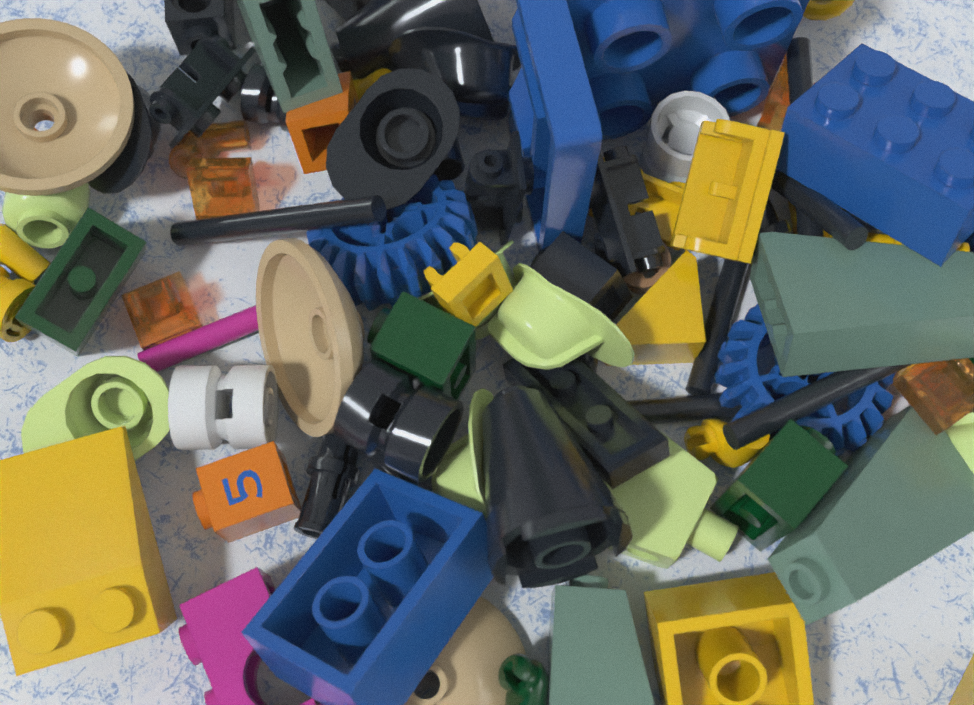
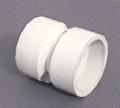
M682 91L670 94L658 103L651 116L647 140L644 143L640 157V168L645 174L668 183H686L701 122L704 120L716 122V119L730 121L726 109L715 98L702 92Z
M181 365L175 368L169 386L168 422L171 439L178 450H215L223 440H228L233 449H252L272 441L275 442L278 429L279 395L276 373L272 365L232 366L227 375H223L217 365ZM229 396H233V399H232V417H233V418H229V410H230V408H229Z

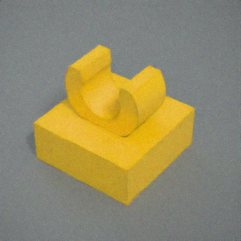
M454 242L449 249L457 263L445 275H440L431 266L424 270V275L443 311L476 327L513 291V288L498 255L483 243L479 242L469 250L465 245Z

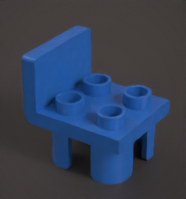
M516 0L518 8L512 18V31L522 67L509 92L511 111L508 119V130L510 138L512 131H519L522 156H530L533 162V192L531 195H525V200L538 253L543 248L550 246L562 231L580 244L582 243L602 140L620 138L643 127L650 120L658 103L670 94L682 91L702 92L715 98L726 109L729 117L747 112L760 104L769 94L770 87L795 31L802 20L809 0Z

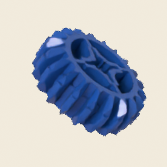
M432 174L422 189L407 203L386 210V216L382 222L308 230L306 232L308 245L318 251L330 264L347 288L355 307L363 303L368 311L375 310L381 304H390L393 308L402 291L416 298H420L422 295L432 291L424 275V270L431 266L440 275H445L457 263L449 249L454 242L465 245L469 250L478 244L476 238L478 230L470 202L466 200L464 191L456 190L453 181H439L436 174Z
M756 304L748 310L744 320L740 319L732 325L727 334L729 337L728 341L723 342L717 356L723 365H720L715 373V383L727 388L719 398L721 407L733 408L741 404L742 408L734 416L733 421L810 384L807 382L808 380L810 382L817 381L833 372L799 375V377H782L776 356H774L773 362L775 366L772 367L768 374L759 376L757 352L764 346L771 344L759 305ZM895 373L849 395L846 410L841 415L837 416L833 404H830L795 422L801 427L808 426L823 434L834 446L835 455L838 458L844 453V449L848 452H855L866 443L868 435L875 434L883 425L884 417L881 414H884L891 407L894 398L886 389L894 382ZM777 430V431L771 433L769 440H770L779 430Z

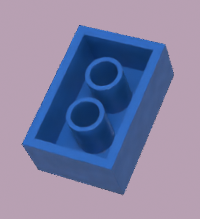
M861 43L787 107L781 132H785L776 169L806 187L821 193L836 205L940 267L974 232V101L953 91L948 85L934 81L895 61L887 53L874 50Z
M374 469L241 633L276 677L323 705H404L493 579L488 564L485 517L479 511Z

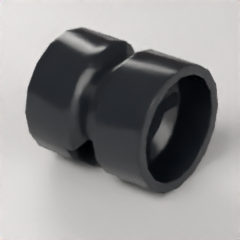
M373 359L358 373L346 391L334 421L333 434L336 439L368 456L383 451L384 461L388 467L418 483H423L433 474L448 451L460 425L464 406L461 401L432 386H424L419 390H415L412 376L379 359Z

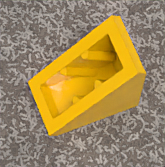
M688 250L674 262L616 324L629 340L635 353L634 361L631 365L693 363L706 343L697 259Z

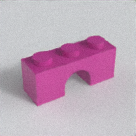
M258 567L179 604L186 621L185 625L178 628L182 646L193 665L203 664L212 689L204 693L206 705H267L262 699L257 686V673L262 658L241 633L276 590L271 577ZM311 698L300 705L323 704Z

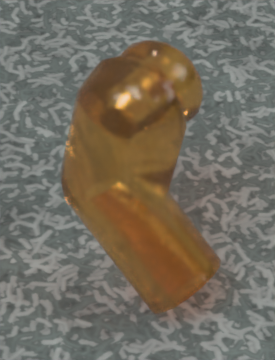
M247 120L212 123L199 139L188 131L169 154L168 163L171 170L183 179H194L202 175L221 152L250 149L251 137Z

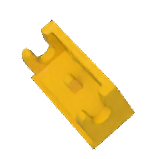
M716 119V122L702 121L670 246L751 264L785 132L768 130L724 119Z

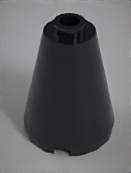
M370 0L335 28L338 41L330 44V48L342 73L350 71L351 74L354 73L357 79H364L381 68H386L390 71L400 69L390 59L388 46L394 37L407 30L420 27H444L463 31L493 42L494 39L477 0Z
M520 385L511 386L499 391L482 413L487 553L491 573L497 583L505 586L506 575L518 576L522 588L555 585L587 575L599 568L595 558L599 553L612 546L615 557H617L626 550L633 538L628 516L545 393Z

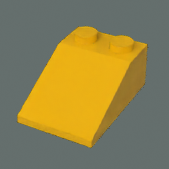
M120 426L0 460V615L16 676L160 634L177 620L126 426Z
M775 572L643 592L651 653L661 705H814L805 622Z

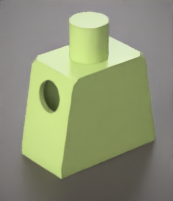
M668 438L669 457L614 489L606 483L628 516L633 535L626 550L621 554L668 569L677 561L685 544H688L721 562L737 534L739 526L704 508L719 478L713 471L670 438Z

